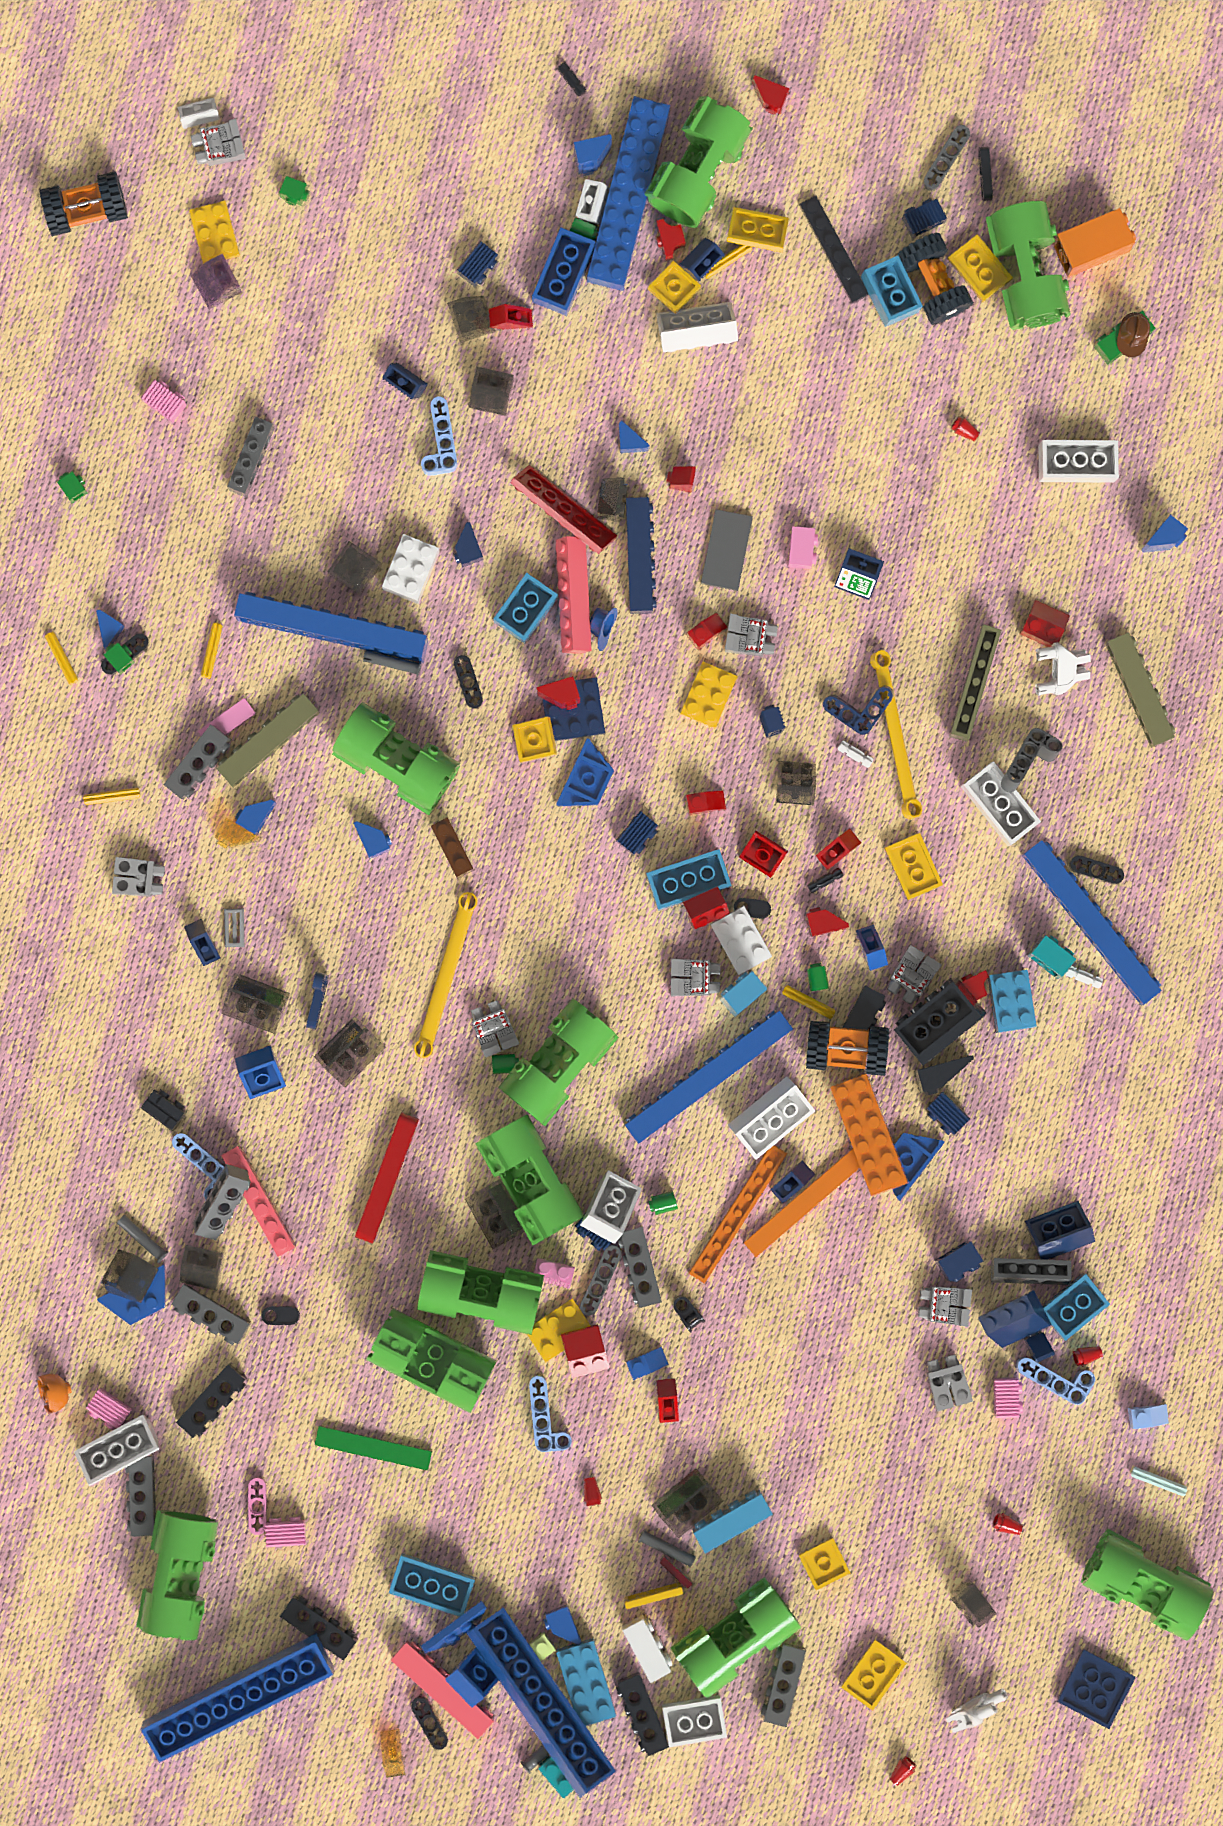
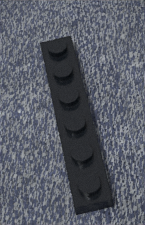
M815 195L800 203L799 207L851 304L869 296L865 285L817 196Z

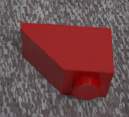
M754 75L752 85L762 107L770 114H781L790 88Z
M502 304L489 309L490 328L502 330L533 328L532 309Z
M673 466L672 472L668 471L667 483H670L669 488L692 493L696 467Z
M716 612L689 630L686 636L695 648L700 650L726 630L728 626Z
M723 790L686 795L689 816L726 810Z
M849 828L815 856L825 869L829 870L857 848L861 841Z
M820 907L810 909V913L806 914L811 937L849 928V923L826 909L821 910Z
M676 1379L656 1380L660 1423L678 1422Z

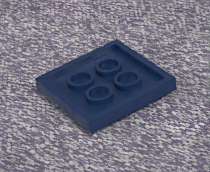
M597 677L575 680L580 703L574 709H561L542 699L545 717H550L555 741L605 734Z
M1082 1649L1056 1701L1110 1729L1136 1677Z

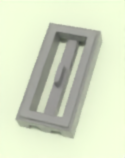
M224 909L225 948L245 947L244 909ZM229 913H232L233 943H229ZM236 913H240V943H237Z

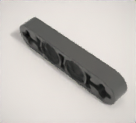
M957 126L950 135L924 178L923 185L927 190L935 191L941 185L970 137V130L967 126ZM957 131H964L966 137L962 136L959 143L955 142L958 138ZM954 146L957 149V153L950 155L947 153L946 148ZM943 161L946 163L947 169L941 171L937 168L936 164ZM935 173L938 174L935 180L936 184L930 186L927 179L931 180Z
M615 1245L608 1246L605 1249L582 1299L580 1310L584 1315L590 1316L595 1314L622 1254L620 1248ZM613 1248L616 1249L618 1257H614L611 1263H615L614 1267L608 1263H603L604 1258L608 1261L610 1255L607 1252L608 1250L612 1251ZM602 1266L609 1267L610 1275L602 1277L599 1274V1269ZM600 1284L602 1292L599 1295L593 1294L591 1291L592 1285ZM590 1294L594 1298H599L598 1302L594 1300L592 1303L594 1310L586 1312L583 1305L584 1303L588 1304L590 1301L587 1295Z

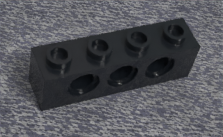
M229 1363L176 1423L192 1438L196 1435L200 1437L207 1430L205 1425L209 1421L213 1423L220 1415L219 1409L222 1406L226 1408L233 1400L231 1396L235 1392L240 1393L246 1386L244 1381L247 1378ZM223 1382H228L231 1385L230 1392L222 1391L221 1384ZM209 1397H215L218 1400L216 1407H211L208 1404ZM197 1411L204 1413V1421L199 1422L196 1420L195 1413Z
M294 1595L279 1617L308 1637L317 1634L323 1647L344 1661L358 1641V1638L355 1637L357 1634L349 1628L345 1630L340 1627L341 1623L335 1618L331 1617L329 1619L324 1616L325 1612L319 1607L315 1606L313 1608L308 1605V1600L303 1596L298 1595L297 1597ZM301 1610L309 1613L307 1620H302L299 1617ZM318 1621L323 1622L325 1630L318 1631L315 1628V1623ZM339 1633L341 1641L334 1642L331 1639V1634Z
M637 1672L618 1680L619 1686L616 1687L619 1697H623L626 1704L623 1707L626 1715H631L633 1723H631L634 1734H639L641 1741L638 1744L642 1753L646 1752L647 1756H651L669 1748V1743L640 1673ZM631 1692H637L640 1695L637 1701L629 1699L628 1696ZM639 1710H644L647 1716L644 1719H638L636 1713ZM648 1728L653 1729L655 1732L650 1738L643 1734Z

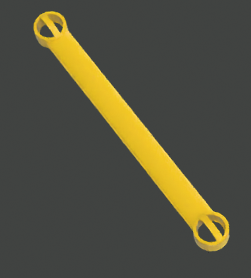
M885 650L873 653L870 657V664L876 670L879 688L881 686H889L893 689L889 671L891 657ZM878 655L883 657L884 666L879 665ZM885 690V692H881V691H880V693L882 694V696H881L882 701H883L884 698H886V697L889 698V696H888V693H889V692H888V691H886V690ZM894 695L884 712L904 802L901 811L905 818L914 819L922 814V805L916 799ZM910 803L916 808L915 815H912L909 811Z
M465 892L459 897V907L419 1040L414 1046L415 1054L420 1058H428L433 1053V1043L473 910L478 904L477 897L471 892ZM468 895L463 908L461 904L462 898ZM471 896L475 898V905L468 909ZM420 1042H423L421 1052L419 1055L417 1053V1046L420 1044ZM429 1043L431 1051L427 1056H424L426 1045Z

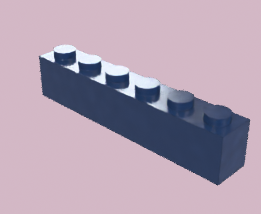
M649 497L626 498L630 614L653 613V608H656V597H652V589H656V578H652V571L655 570V559H651V552H654L655 549L654 540H650V533H654V521H650V514H653V503H649Z

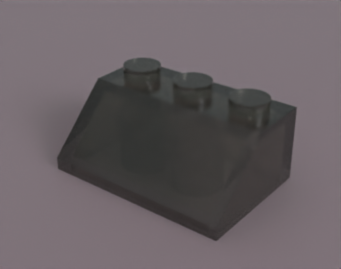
M236 973L228 987L221 1014L275 1034L290 993Z
M354 1016L314 1058L342 1086L346 1087L386 1047Z
M501 1179L465 1198L492 1250L525 1232L514 1213L518 1208Z
M695 1468L651 1506L664 1523L680 1538L695 1523L702 1520L720 1505L723 1499L699 1470Z

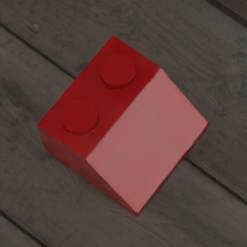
M1035 600L1020 635L1044 646L1051 647L1053 643H1059L1070 615Z
M573 676L536 687L537 695L540 698L561 709L571 710L578 707L577 704L580 703V696Z
M718 886L683 902L690 924L694 929L704 927L708 923L730 914Z
M598 1324L561 1334L572 1378L610 1368Z

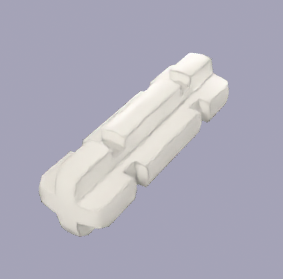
M842 741L838 746V751L843 754L844 752L847 753L848 757L858 763L862 762V765L867 768L870 767L874 760L869 755L865 756V753L856 747H850L846 741Z
M1071 966L1065 973L1066 976L1070 978L1075 977V980L1088 985L1092 984V987L1097 989L1101 987L1103 982L1101 977H1093V974L1081 969L1076 970L1074 966Z

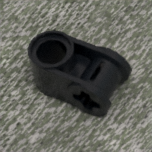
M679 1295L673 1299L672 1306L690 1333L701 1322H706L688 1298ZM679 1300H685L687 1305L685 1309L679 1310L676 1307V1303Z

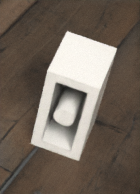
M585 179L575 216L588 223L601 225L610 188L603 182Z

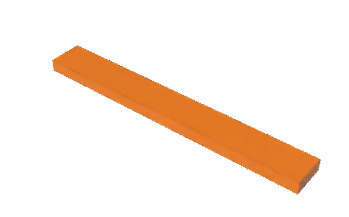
M775 1145L765 1152L689 1271L690 1275L705 1284L788 1153Z
M852 1148L743 1242L755 1257L760 1255L860 1168L854 1149Z

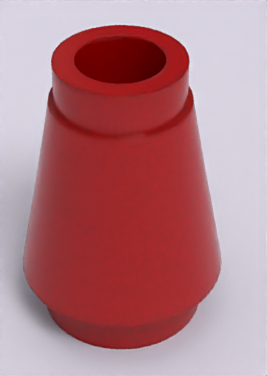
M958 416L951 426L955 434L973 442L980 434L965 417Z
M1100 1346L1077 1348L1072 1353L1075 1364L1082 1367L1103 1357Z
M596 1477L585 1478L584 1502H586V1507L602 1504L601 1499L603 1498Z
M997 1513L992 1527L998 1532L1020 1535L1023 1524H1020L1004 1513Z
M907 1756L903 1759L900 1758L889 1778L894 1785L899 1786V1784L915 1772L917 1765Z

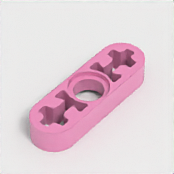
M256 1477L248 1485V1525L251 1533L260 1535L265 1531V1523L267 1522V1485L264 1479ZM256 1481L263 1485V1488L259 1489V1495L263 1494V1498H252V1495H256V1489L252 1488ZM259 1500L262 1502L263 1509L261 1511L253 1510L252 1503ZM252 1514H263V1517H259V1523L263 1524L259 1531H256V1528L252 1526V1524L256 1523V1517L252 1518Z

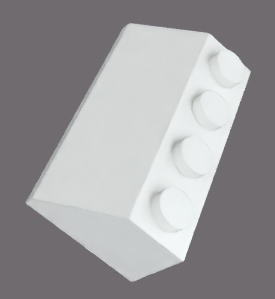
M731 302L680 309L676 314L672 311L656 313L663 352H674L681 349H693L700 346H712L720 343L728 344L738 341L736 318Z
M785 1077L731 1121L728 1126L750 1154L757 1159L814 1113L815 1110L797 1086L788 1077Z
M141 1415L75 1450L74 1453L88 1485L91 1486L159 1450L157 1435L150 1420Z

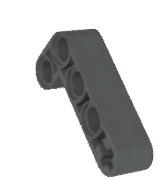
M1033 728L1025 738L1002 778V789L1006 792H1014L1022 782L1036 756L1047 762L1054 761L1063 748L1061 741L1040 728Z

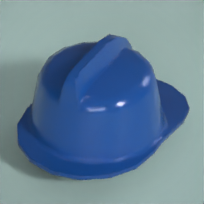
M597 608L590 619V630L598 638L599 651H603L608 643L611 629L618 615L617 608H612L610 611Z

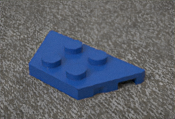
M588 738L556 803L558 807L598 806L613 775L614 769Z
M902 1133L894 1145L909 1183L892 1189L897 1200L901 1201L943 1146L945 1143L943 1140Z
M162 1265L97 1300L126 1323L132 1325L166 1307V1267Z
M482 1601L422 1644L421 1648L426 1653L448 1647L449 1645L454 1646L460 1642V1637L468 1634L480 1623L486 1610Z

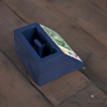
M848 548L834 588L870 600L884 561Z

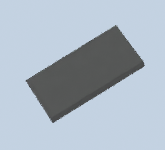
M715 510L701 584L733 591L739 590L753 516Z

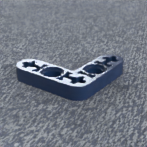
M881 686L862 713L836 695L827 696L823 702V707L829 714L855 732L865 735L870 732L893 699L894 692L889 686ZM880 691H888L889 698H884L882 703L878 702L882 696ZM828 700H835V705L837 707H840L841 704L844 706L840 710L839 714L836 713L838 708L834 706L832 708L829 707V702H827ZM876 705L879 708V714L872 715L869 712V707ZM850 710L853 713L852 719H845L843 711ZM867 717L870 718L869 722L866 724L868 729H860L861 725L859 724V722L863 723Z
M317 971L315 973L312 985L315 991L306 1028L314 1030L317 1028L329 980V975Z

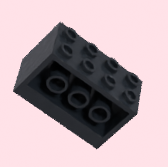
M958 977L954 980L949 978L940 986L941 991H933L925 999L926 1003L920 1002L910 1011L912 1013L910 1016L906 1013L895 1023L897 1027L894 1031L923 1066L980 1021L986 1014V1011ZM950 1003L956 1006L955 1009L950 1008ZM935 1015L941 1018L940 1021L935 1019ZM921 1028H924V1029L926 1030V1032H925V1033H924V1032L922 1033V1032L920 1031V1029H921Z

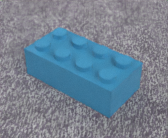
M720 849L646 873L658 911L681 904L717 886L720 891L732 886Z
M747 971L735 981L737 983L735 986L730 984L721 993L722 998L720 1001L734 1017L767 990L766 986L753 971L749 974Z
M760 1490L748 1492L745 1494L744 1500L739 1502L737 1499L728 1504L729 1508L723 1512L719 1509L712 1513L711 1519L707 1521L702 1519L694 1524L693 1533L705 1554L773 1515Z
M402 1553L389 1594L460 1617L465 1612L476 1577Z
M594 1638L582 1641L579 1645L572 1644L556 1649L572 1707L584 1725L588 1726L616 1717L615 1707Z

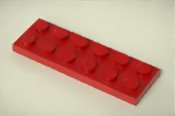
M528 465L511 480L510 483L517 491L522 492L532 503L537 504L547 515L552 516L562 527L568 529L577 539L583 541L597 554L606 549L618 536L531 465Z

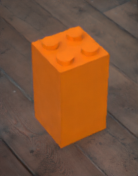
M1121 208L1057 234L1056 242H1053V246L1067 278L1131 251L1135 244L1136 236L1134 231L1129 229L1127 224L1128 217L1125 212L1122 213Z

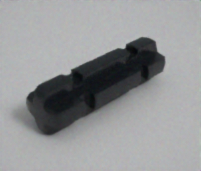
M567 63L560 64L557 67L558 72L561 75L563 74V78L571 89L574 88V93L578 97L582 96L586 92V88L583 84L580 85L581 82L573 71L569 70L570 67Z
M836 868L832 873L829 872L816 879L815 882L812 881L807 887L811 893H814L819 888L822 889L833 883L835 879L842 878L844 876L840 868Z

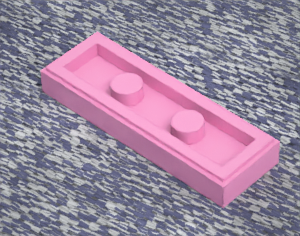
M243 698L198 732L202 736L211 724L227 735L256 713L246 699Z

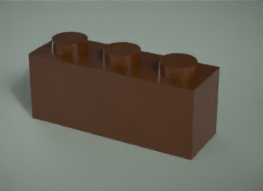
M448 817L431 825L456 878L458 879L474 871Z

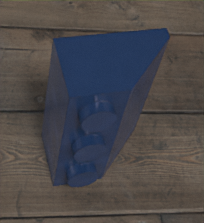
M1079 1201L1025 1220L1026 1227L1040 1260H1048L1095 1242L1092 1226Z
M1034 1290L978 1317L986 1335L1001 1348L1052 1325Z

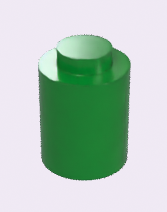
M575 217L570 228L571 232L593 241L596 240L599 233L596 230V225Z
M821 963L810 964V968L806 969L810 992L829 989L826 967L821 966Z
M515 1054L492 1055L493 1074H509L516 1063L519 1062V1057L515 1058Z
M673 1191L651 1196V1201H648L650 1211L655 1212L656 1215L678 1209Z

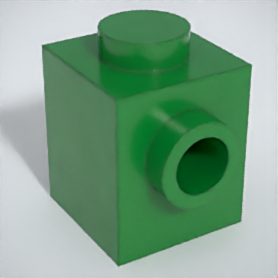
M285 176L279 191L280 198L285 199V202L292 206H296V204L302 206L303 201L306 202L310 194L307 183Z
M72 471L70 473L66 472L59 477L60 480L57 483L72 504L88 494L83 487L86 483L80 474L76 476Z
M113 643L105 650L104 656L120 675L135 663L129 656L132 652L125 644L121 646L119 643Z

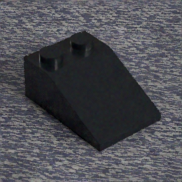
M971 1055L914 1071L919 1092L925 1093V1096L938 1093V1089L946 1085L974 1059V1056Z

